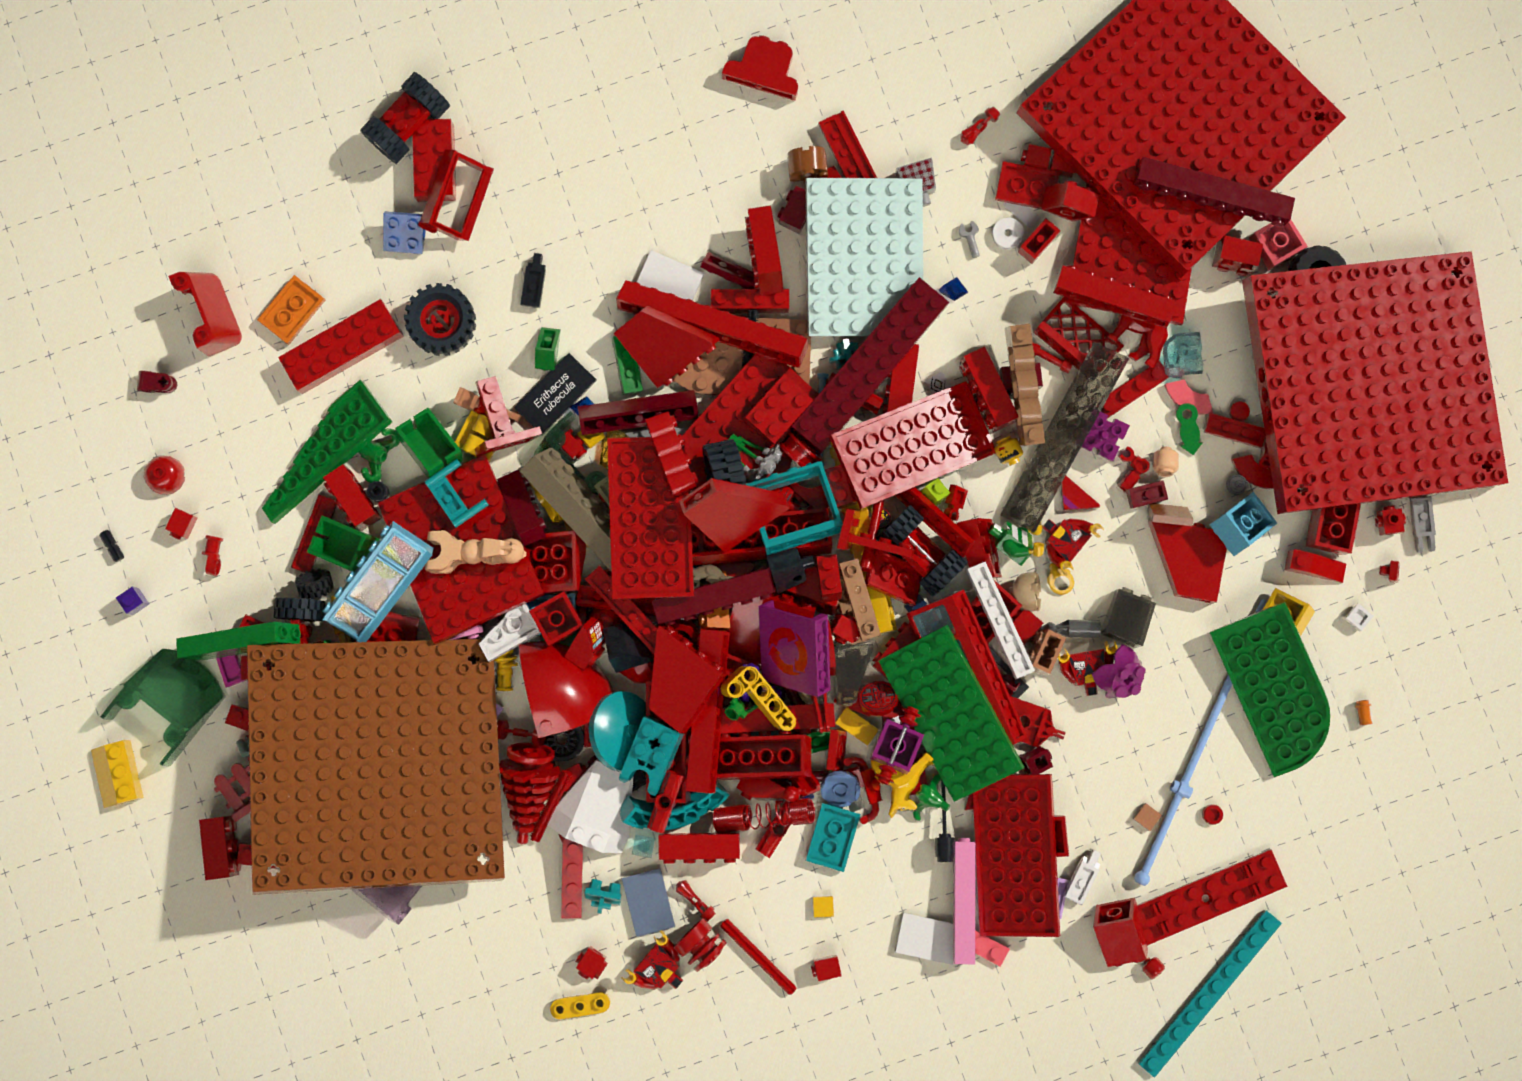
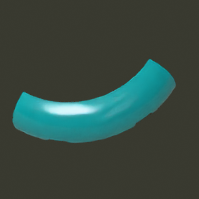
M717 781L715 793L691 792L690 801L687 803H676L665 830L680 828L700 820V816L708 811H714L730 794ZM627 795L620 810L621 821L638 829L647 828L655 802H646L645 800ZM662 803L665 807L670 805V803Z

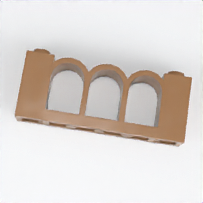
M1029 323L1005 327L1014 407L1019 415V418L1016 420L1019 443L1024 446L1045 443L1041 406L1038 398V381L1035 371L1031 325Z

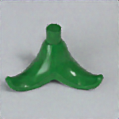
M939 774L932 778L930 785L922 784L920 790L916 792V797L920 802L917 804V811H913V816L917 821L921 820L920 813L924 808H941L946 812L950 808V804L944 801L937 789L938 783L941 781Z

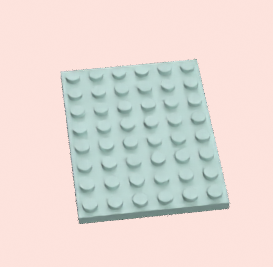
M806 178L808 336H869L919 277L923 280L922 179Z

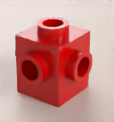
M1395 506L1382 507V511L1377 512L1375 525L1379 528L1380 536L1405 532L1406 517L1402 513V508L1395 509Z

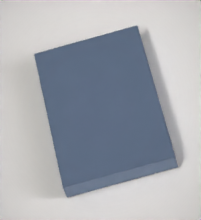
M661 868L622 878L636 937L675 927Z

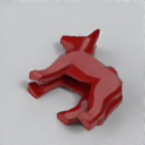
M1119 314L1116 328L1105 339L1112 340L1108 341V343L1113 345L1126 330L1142 334L1138 350L1130 353L1128 357L1136 362L1149 353V359L1144 363L1153 370L1160 359L1162 348L1167 340V328Z

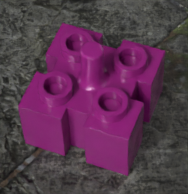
M1092 409L1086 421V424L1090 426L1087 431H1081L1075 445L1088 451H1092L1095 448L1099 450L1097 455L1114 461L1120 448L1116 443L1118 439H1124L1130 425L1118 419H1113L1110 422L1107 420V414Z

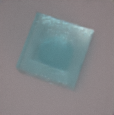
M636 834L632 855L652 858L655 838Z

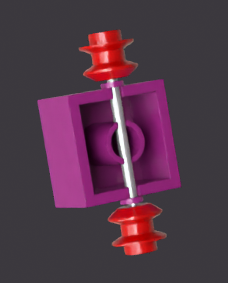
M907 706V709L902 708V711L905 713L904 716H899V720L903 723L902 725L889 719L885 721L870 759L883 764L878 766L881 769L880 774H875L878 777L877 781L882 784L889 785V783H894L891 778L892 775L898 774L896 770L907 775L921 745L924 734L910 729V727L918 725L915 719L921 717L918 714L919 711L913 707Z

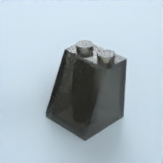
M1122 587V589H1117L1114 593L1101 627V635L1131 647L1139 648L1144 645L1156 603L1152 602V598L1141 594L1139 597L1133 594V590Z
M873 644L834 647L836 670L833 678L836 705L841 704V706L847 707L857 702L871 662Z

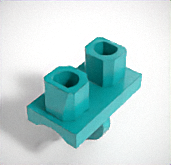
M843 339L842 342L837 343V349L833 350L834 357L829 358V363H835L836 370L841 369L858 349V343L849 342V339Z
M592 879L589 887H586L585 899L592 900L591 906L598 907L597 913L602 914L603 909H611V904L620 906V884L610 883L607 892L601 890L602 881Z

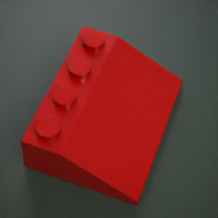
M574 530L545 533V538L525 546L544 593L579 590L586 557V543Z

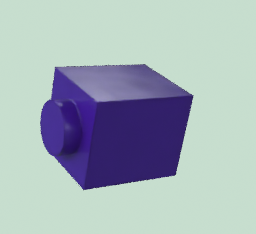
M133 586L116 597L125 613L129 615H135L149 605L141 590Z

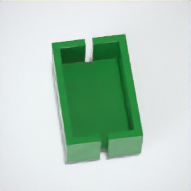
M429 408L413 416L417 429L414 430L411 419L395 428L398 440L428 479L454 460L458 459L460 463L463 461L461 449Z
M321 516L315 532L328 536L329 540L313 536L307 552L355 572L361 557H367L370 553L369 547L374 540L378 542L379 538L334 519Z

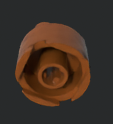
M809 146V150H803L800 147L787 153L791 182L804 181V184H806V178L828 177L827 159L823 147Z

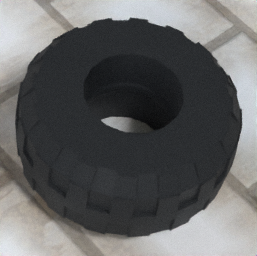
M1317 245L1308 247L1297 254L1291 261L1288 271L1309 269L1312 266L1319 268L1346 265V262L1336 250L1327 246Z

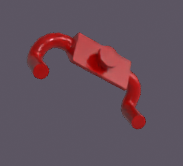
M857 756L847 757L843 760L845 766L857 764L860 767L868 801L871 804V812L859 818L860 823L866 824L878 816V802L883 801L880 793L881 785L874 777V770L868 768L865 760Z

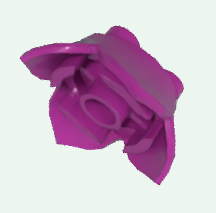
M1122 644L1115 652L1114 664L1100 666L1092 673L1096 685L1107 691L1105 693L1106 698H1126L1132 694L1137 695L1140 693L1146 669L1142 666V661L1138 659L1134 650Z

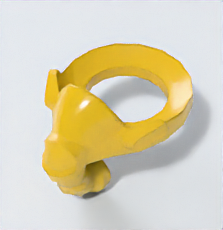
M1051 563L1049 565L1050 573L1047 576V583L1051 590L1059 595L1069 593L1074 587L1071 571L1066 568L1065 570L1068 575L1065 576L1061 569L1054 563ZM1059 576L1067 577L1070 582L1069 587L1065 590H1058L1054 586L1055 579Z

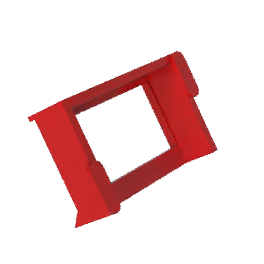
M445 150L418 226L431 233L441 232L458 241H469L494 168L483 165L456 150ZM458 160L481 171L461 232L437 222Z

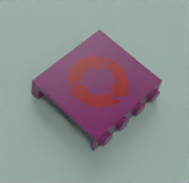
M774 600L758 606L761 671L763 678L769 683L816 697L829 692L831 688L828 615L821 613L813 618H808L778 610L774 607Z

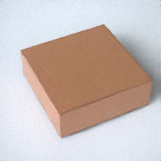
M1144 803L1133 819L1148 831H1151L1162 815Z

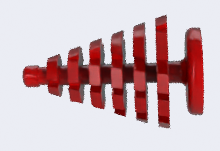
M529 742L511 744L507 747V757L509 759H503L499 763L502 785L504 784L503 792L506 794L507 806L511 809L509 810V816L514 820L512 822L513 829L516 832L518 831L517 843L519 844L528 843V833L533 832L536 826L534 822L539 820L540 812L545 807L544 802L549 798L550 790L554 788L556 779L559 777V766L555 767V763L551 762L554 759L555 751L546 745L537 746Z

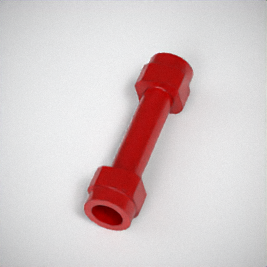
M1032 343L1034 357L1037 355L1060 367L1059 370L1062 372H1070L1074 363L1067 359L1062 360L1040 349V345Z

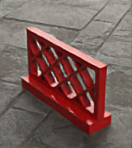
M1063 297L1033 333L1064 359L1074 363L1073 366L1094 382L1124 345L1117 340L1114 342L1117 349L1114 352H1106L1105 343L1112 341L1104 339L1109 332L1078 306L1066 304L1067 297ZM1063 303L1070 308L1071 314L1061 315L1060 307ZM1062 318H1071L1072 327L1063 328ZM1075 318H1083L1086 327H1076ZM1049 319H1058L1059 328H1052L1047 324ZM1086 330L1087 340H1078L1077 331ZM1090 330H1097L1100 333L1101 339L1091 340ZM1063 331H1073L1074 340H1066ZM1088 343L1089 353H1082L1079 350L1078 344ZM1092 343H1101L1102 352L1093 353ZM1093 356H1103L1104 364L1101 368L1094 363Z

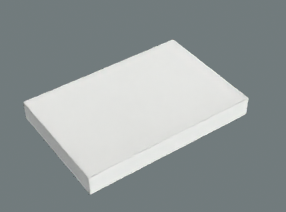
M651 250L637 282L649 288H656L664 293H672L677 297L693 300L704 273Z
M903 912L895 953L954 965L953 923Z

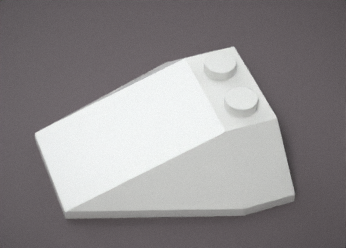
M595 760L563 796L559 804H557L548 826L564 838L599 852L622 853L629 838L630 826L621 821L620 810L626 796L632 797L633 778L623 783L619 780L621 772L611 770L599 760Z

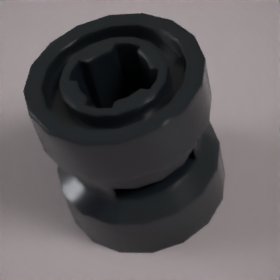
M380 481L370 483L367 488L369 498L375 502H381L389 498V488Z

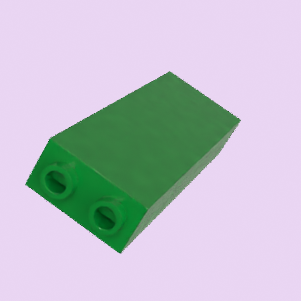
M269 622L176 638L177 658L209 660L247 653V645L300 644L301 633L299 624Z

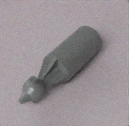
M1066 620L1057 625L1048 622L1041 626L1040 629L1056 631L1067 637L1100 638L1101 622L1100 620Z

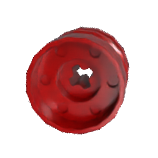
M704 918L698 921L673 947L681 957L688 953L692 954L688 961L689 965L696 960L699 961L693 968L696 972L709 966L721 954L723 947L727 944L724 939L715 944L720 934L717 933L709 937L708 933L711 931L712 926Z

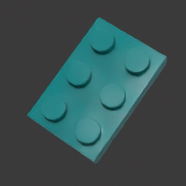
M822 803L805 861L844 872L861 814Z

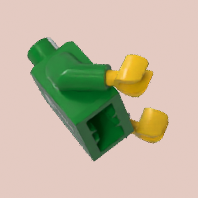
M1033 520L1031 527H1027V525L1017 527L1008 521L1002 527L993 523L988 530V533L995 537V547L1020 566L1024 564L1031 554L1036 557H1040L1043 554L1044 543L1036 542L1033 545L1032 535L1030 534H1041L1043 525H1041L1040 520Z

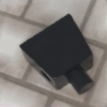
M796 548L770 555L765 553L777 594L805 582L807 579L804 570L815 567L812 555L800 558Z

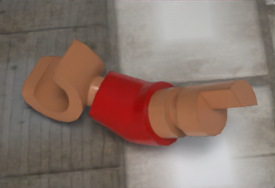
M460 387L453 403L486 416L480 396ZM506 409L509 419L517 422L520 420L521 415Z

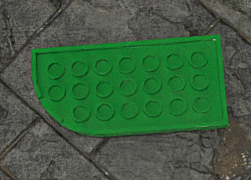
M1284 601L1210 631V635L1274 778L1296 770L1314 758L1327 738L1331 718L1326 692Z

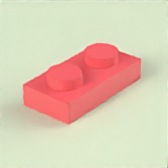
M975 930V953L1001 967L1010 949L987 936H980V932Z

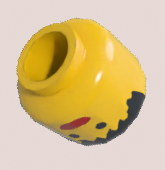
M1007 436L996 442L997 446L994 450L1001 464L1008 463L1009 466L1020 462L1019 457L1023 455V450L1017 438Z

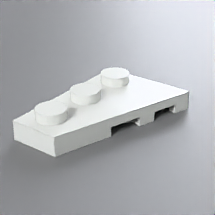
M527 604L508 611L500 623L486 635L479 645L487 660L491 662L541 632L532 618Z

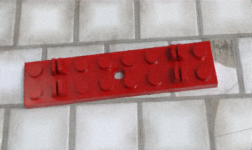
M1272 849L1138 904L1147 946L1288 887ZM1205 894L1209 897L1207 902L1202 901V896Z

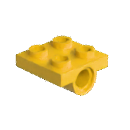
M470 411L455 440V443L461 450L479 457L476 456L474 449L484 441L493 439L487 417ZM495 451L486 454L489 462L492 459Z

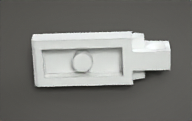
M1090 848L1087 856L1081 858L1063 894L1065 898L1083 905L1099 872L1098 867L1100 864L1097 861L1101 853Z

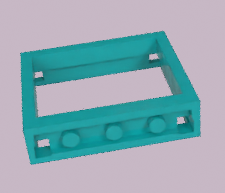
M822 461L813 464L810 462L800 468L793 467L780 474L773 473L767 478L761 480L754 479V482L746 484L751 487L773 490L818 476L833 518L831 521L772 539H768L765 526L759 529L767 555L841 533L843 522Z

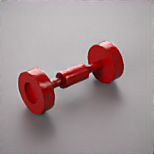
M500 719L497 721L498 739L504 740L508 733H512L513 736L519 737L532 736V743L537 746H542L545 742L546 736L538 738L536 727L532 733L526 729H509L507 720Z

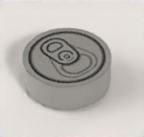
M1242 475L1231 476L1226 483L1227 490L1234 495L1243 493L1247 488L1246 479Z

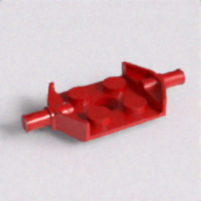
M1011 696L1019 718L1027 716L1029 719L1028 726L1024 727L1027 738L1020 742L1039 747L1050 736L1064 739V736L1057 733L1065 735L1066 732L1053 727L1051 710Z

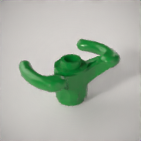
M387 428L381 431L383 436H392L391 439L378 443L370 441L358 452L362 458L368 460L372 476L365 467L361 469L363 478L369 483L380 481L382 477V462L387 459L388 451L397 447L400 443L394 429Z

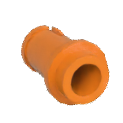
M1369 700L1356 701L1357 705H1355V708L1358 709L1359 725L1373 724Z

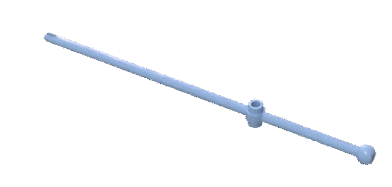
M1266 599L1260 601L1255 613L1262 611L1267 603ZM1227 675L1181 781L1174 780L1170 786V791L1174 792L1175 795L1142 870L1135 874L1134 880L1138 884L1146 886L1150 882L1148 874L1183 797L1189 799L1193 793V788L1188 783L1232 686L1229 675Z

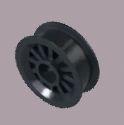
M581 726L574 728L570 733H568V730L553 734L554 738L546 736L543 745L551 748L557 745L553 760L568 761L580 754L584 747V731ZM562 733L568 738L565 745H560L557 741L558 736ZM576 733L577 737L571 738V735ZM571 740H577L576 745ZM548 741H554V743L549 746ZM568 745L573 746L574 749L571 751ZM561 747V754H558L557 752Z

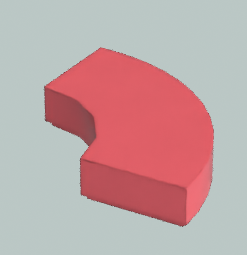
M1185 379L1165 384L1168 395L1176 405L1180 406L1190 403L1197 408L1198 414L1213 413L1209 395L1194 392L1187 386Z

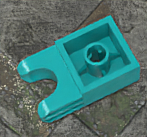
M649 715L643 717L620 773L619 780L626 783L633 778L637 770H644L649 775L647 791L650 795L656 796L661 789L667 770L671 767L684 733H679L669 724ZM655 739H658V743H660V746L656 747L653 741Z

